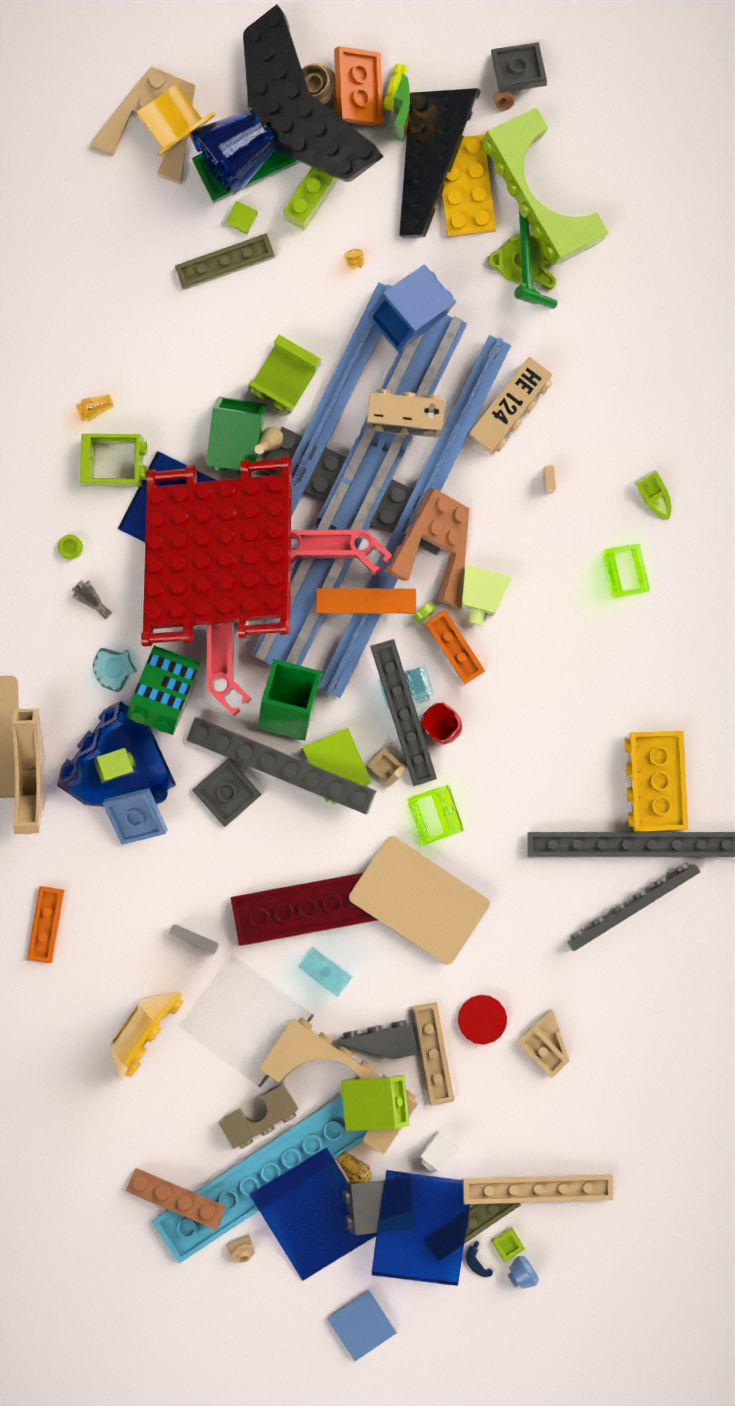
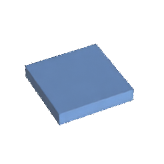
M149 788L107 798L102 803L121 845L164 835L168 831Z
M367 1290L327 1317V1320L354 1361H357L397 1334V1331L370 1290Z

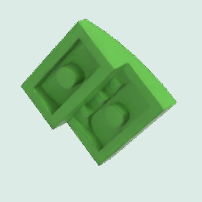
M404 75L394 96V113L398 114L395 121L394 138L404 141L407 132L410 106L408 77Z

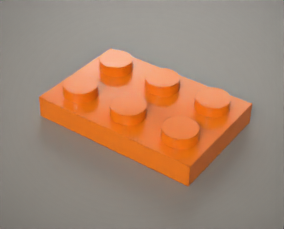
M342 46L336 47L334 49L337 116L349 123L377 127L383 125L381 53Z

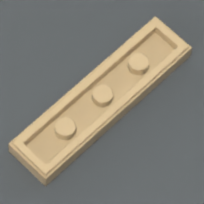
M437 1002L412 1006L430 1105L452 1102L454 1101Z

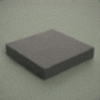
M539 42L491 49L499 93L547 86Z
M230 758L192 790L224 827L229 825L262 795Z

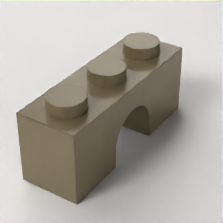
M284 1082L261 1096L267 1107V1113L263 1118L259 1120L249 1119L244 1114L242 1108H239L219 1120L218 1124L233 1149L238 1146L240 1149L247 1147L254 1142L252 1139L259 1133L265 1136L275 1129L274 1124L282 1120L283 1123H286L297 1116L295 1112L299 1107Z

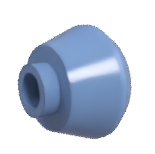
M517 1256L509 1267L511 1273L507 1276L515 1288L519 1285L522 1289L537 1286L540 1279L525 1256Z

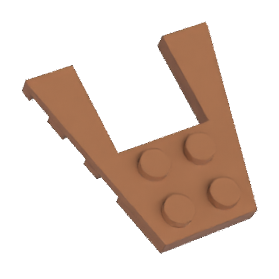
M428 489L415 513L417 517L414 523L408 526L405 532L406 537L402 545L397 546L393 554L395 558L390 566H386L385 572L402 581H408L422 538L450 554L437 600L454 609H461L469 508L437 489Z

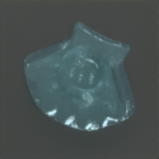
M100 648L93 662V671L97 681L104 688L114 692H120L129 675L137 672L128 650L119 653L106 648Z

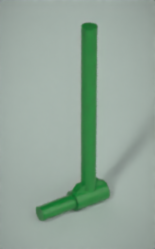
M519 211L522 284L515 289L514 296L516 299L534 305L540 304L555 309L558 304L557 300L541 295L532 286L529 221Z

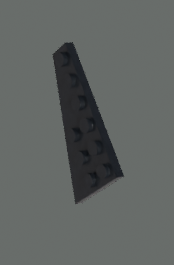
M478 88L410 93L400 237H426L436 211L437 199L445 187V178L452 169L462 143L464 128L473 114L471 111L472 107L481 93Z

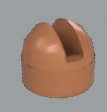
M497 91L495 93L494 103L498 110H508L514 105L515 100L511 92L499 93Z

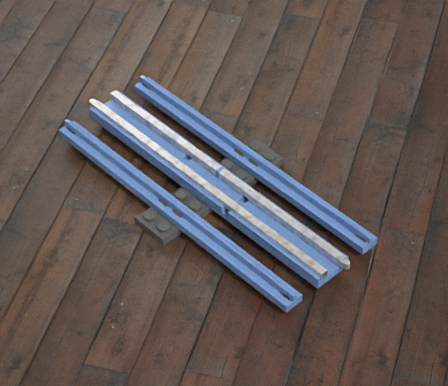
M378 282L304 435L301 436L282 426L280 429L283 433L281 447L277 450L269 451L265 460L281 459L282 456L291 457V518L305 492L325 502L312 530L367 531L370 524L392 534L386 549L393 556L397 546L402 545L408 526L414 523L417 517L415 513L428 489H437L441 492L511 345L504 342L500 337L497 339L491 335L488 336L445 424L441 438L438 439L415 488L412 489L393 480V476L413 435L367 431V415L360 434L356 438L347 457L326 448L382 334L369 319L368 314L382 293L392 286L388 284L386 286ZM445 315L407 348L397 354L381 389L389 390L394 395H401V392H412L416 394L415 397L425 398L428 394L433 395L464 333L467 323L456 316ZM499 347H500V350H499V352H498L496 358L494 359V357H495V355H496V353H497V351H498V349H499ZM282 469L264 470L261 472L267 475L282 474ZM421 538L419 548L437 556L440 548ZM359 539L356 541L355 547L357 549L359 548L363 539ZM381 556L377 566L382 570L376 576L372 575L366 588L395 587L398 578L385 572L386 566H390L393 559L387 563L383 560L384 557ZM297 559L291 571L290 634H261L251 656L271 666L273 659L302 666L326 614H316V588H340L353 559ZM353 614L319 684V689L339 699L341 698L381 614ZM280 618L268 619L266 624L279 623ZM234 622V635L239 622ZM341 676V678H340V680H339V682H338V684H337L335 690H333L334 687H335V685H336V683H337V681H338V679H339V677Z

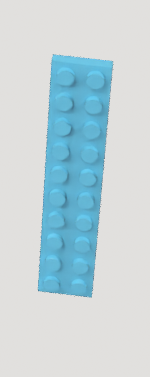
M342 1095L194 1192L227 1207L217 1230L170 1210L152 1220V1223L179 1264L363 1142L362 1140L368 1130L346 1131L343 1118Z

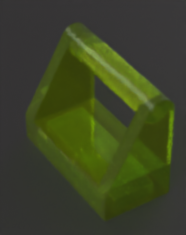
M640 544L602 550L601 555L612 600L650 592ZM631 551L640 588L623 591L615 554Z
M449 784L407 798L422 845L465 831ZM428 796H432L444 832L433 837L429 836L417 801Z

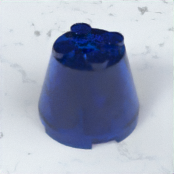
M253 108L201 126L190 133L196 151H202L201 156L207 164V169L226 192L231 190L232 196L245 187L277 149L272 141L274 136L267 125L262 127L259 123V116Z

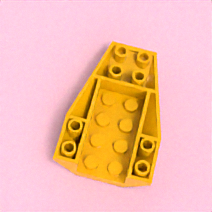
M177 991L145 997L139 1001L110 1044L119 1079L123 1080L127 1076L131 1078L141 1065L139 1061L147 1051L143 1046L147 1041L151 1043L162 1029L158 1026L161 1020L170 1013L172 1015L177 1013L184 1002L180 999L183 995L182 992Z

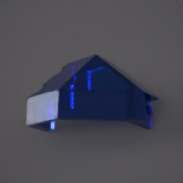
M118 701L101 712L98 716V719L101 721L94 731H87L77 745L79 751L72 760L67 758L61 766L57 786L84 805L104 807L102 804L104 799L147 788L150 789L156 804H159L166 800L167 791L176 786L151 728L128 719L129 706L122 701ZM125 748L126 752L131 753L135 764L132 767L133 772L102 784L94 763L95 758Z

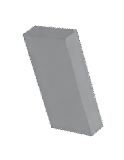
M176 924L172 925L169 934L212 953H216L219 947L217 942Z

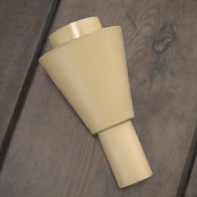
M275 427L264 429L259 444L255 446V452L262 454L265 451L279 449L283 440V433Z

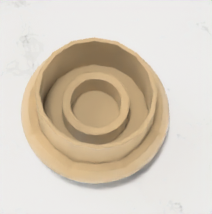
M320 63L304 66L302 71L310 94L323 105L328 103L336 92L334 72L328 66Z

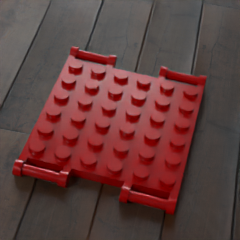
M290 456L254 462L241 460V478L197 483V469L195 465L186 466V469L166 471L151 469L146 471L143 632L141 633L143 647L152 646L153 643L176 641L192 643L194 626L239 622L237 633L240 639L258 634H290L292 460ZM282 469V474L251 477V472ZM187 478V484L157 487V481ZM280 618L279 623L249 625V621ZM183 627L182 631L153 633V629Z

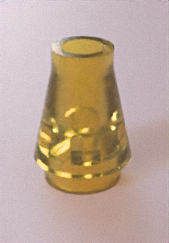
M109 394L80 399V402L75 404L82 422L87 420L90 422L114 407Z
M344 1151L338 1156L337 1163L342 1167L351 1182H369L372 1177V1171L368 1164L352 1156L348 1151Z

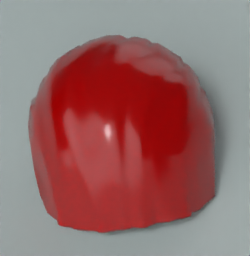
M444 702L435 703L429 707L423 714L420 722L422 729L431 740L442 745L453 743L460 736L463 726L459 714Z

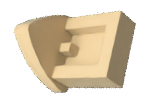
M383 748L367 767L385 782L384 786L388 788L401 777L407 765L405 763L401 764Z

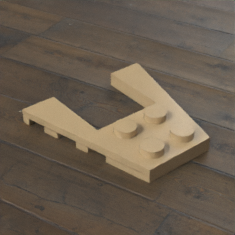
M150 66L90 144L91 148L114 156L132 113L137 115V111L155 100L176 83L193 105L196 85ZM188 138L165 154L157 172L158 176L181 184Z

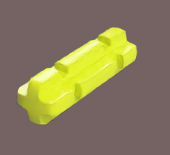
M400 63L395 64L386 92L387 97H385L383 102V109L391 112L394 111V96L402 76H406L407 66Z

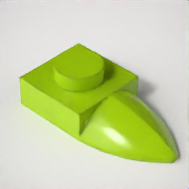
M654 470L636 480L634 484L651 511L661 518L670 519L671 499L658 472Z

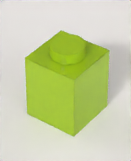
M125 748L96 757L94 760L102 784L131 774L133 772L132 767L135 766L131 753H127Z

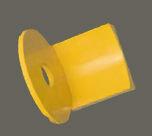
M177 83L137 111V115L162 148L157 153L159 156L172 150L215 116L212 112L202 119Z

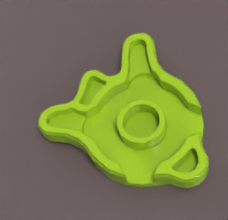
M514 236L509 238L497 251L490 254L488 263L491 268L497 270L507 281L518 285L522 284L520 236ZM530 236L532 283L539 284L547 290H552L556 285V279L546 270V265L552 264V262L545 257L543 246L539 239Z

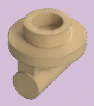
M250 1235L226 1244L232 1261L246 1263L254 1255L255 1251Z

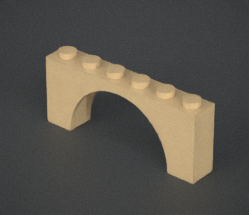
M302 1017L299 1020L292 1018L259 1068L278 1083H282L297 1067L314 1060H332L342 1063L356 1072L361 1079L388 1077L385 1074L381 1077L373 1072L375 1067L365 1060H362L361 1063L352 1058L354 1053L346 1047L341 1046L339 1049L333 1045L332 1041L334 1039L321 1031L320 1034H317L311 1030L313 1025ZM406 1089L408 1114L410 1117L419 1103L415 1101L417 1096ZM402 1128L368 1130L362 1141L384 1155Z

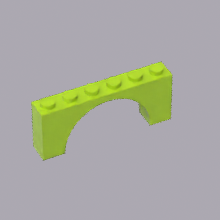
M537 107L487 130L482 139L484 151L493 159L497 173L505 180L509 194L516 199L521 215L524 218L527 217L533 236L539 239L543 246L545 257L551 260L553 265H556L602 242L609 232L597 212L580 217L561 215L542 205L530 191L524 173L525 156L528 148L542 138L548 129Z

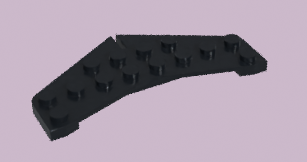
M276 4L249 25L243 33L250 136L258 144L341 181L351 182L384 156L375 144L310 94L289 30L290 26L287 16L280 6Z

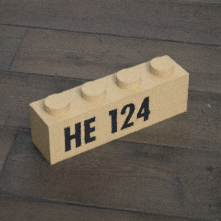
M529 356L470 431L468 438L490 455L495 450L500 452L507 443L505 439L510 431L515 433L523 422L520 420L521 416L525 412L529 414L538 403L535 399L539 393L544 395L551 387L552 382H550L552 373Z

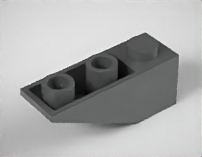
M406 1020L392 1022V1027L382 1029V1025L368 1027V1032L358 1034L357 1030L342 1033L343 1037L338 1039L339 1044L391 1059L418 1054L412 1023L407 1024Z

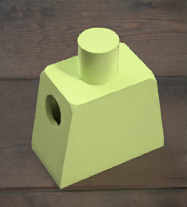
M470 565L465 566L461 607L471 609L468 623L482 626L485 613L495 615L512 576Z

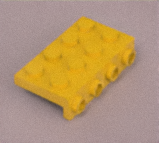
M684 731L629 732L628 738H624V750L629 752V762L625 763L626 777H630L631 787L626 788L627 802H631L632 812H628V827H632L633 832L688 830Z

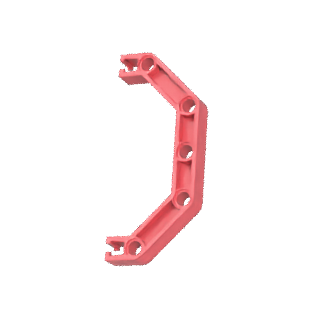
M291 530V539L298 541L296 549L291 550V565L297 559H358L376 576L382 569L377 565L374 566L366 556L372 550H376L384 557L383 560L389 563L393 559L392 554L365 530ZM366 539L369 545L366 549L359 550L355 547L356 541ZM234 622L207 625V688L235 717L241 710L238 707L232 708L225 700V697L232 690H235L243 697L241 700L243 704H248L252 699L234 681ZM218 679H224L227 682L225 690L216 691L214 683Z

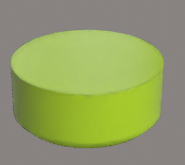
M65 535L58 542V551L65 559L74 560L82 554L83 543L75 535Z
M429 601L411 618L417 624H420L436 610L435 606Z

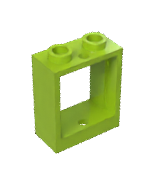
M81 433L80 483L83 486L142 487L143 480H146L147 471L146 465H143V456H147V441H144L140 434ZM95 444H135L134 478H94Z

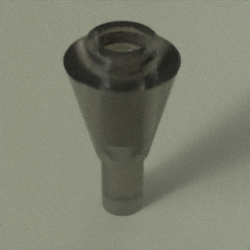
M81 580L71 590L75 593L72 598L91 609H95L105 620L112 614L101 602L102 600L89 580L86 582Z

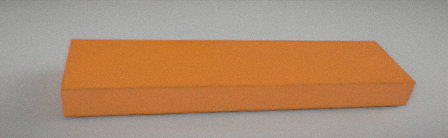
M316 588V614H416V588Z

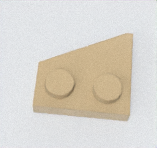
M549 1009L517 1041V1044L553 1078L569 1062V1058L555 1019V1014L552 1009Z

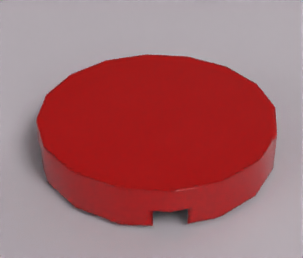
M480 994L470 997L463 1003L458 1012L457 1021L459 1029L466 1039L475 1044L485 1045L495 1042L502 1036L507 1026V1015L505 1008L497 999L489 995Z

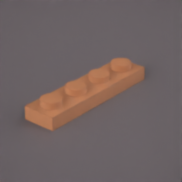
M135 1168L126 1188V1191L214 1230L218 1229L227 1208L220 1203L138 1168Z

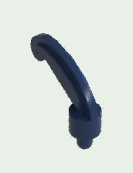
M475 1241L473 1246L470 1245L466 1251L467 1265L477 1275L491 1277L493 1275L492 1269L488 1268L485 1270L475 1257L479 1251L477 1248L479 1241Z

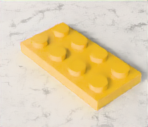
M484 134L463 137L452 169L445 178L442 200L447 238L496 232L487 155L482 145Z

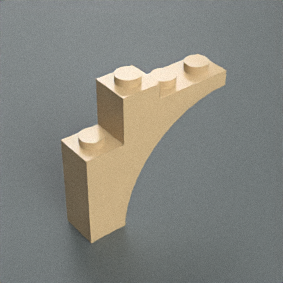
M39 708L14 709L12 717L15 758L14 834L29 835L40 833L42 810L45 809L46 789L43 774L45 752Z

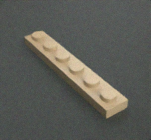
M612 1174L462 1178L463 1204L614 1200Z

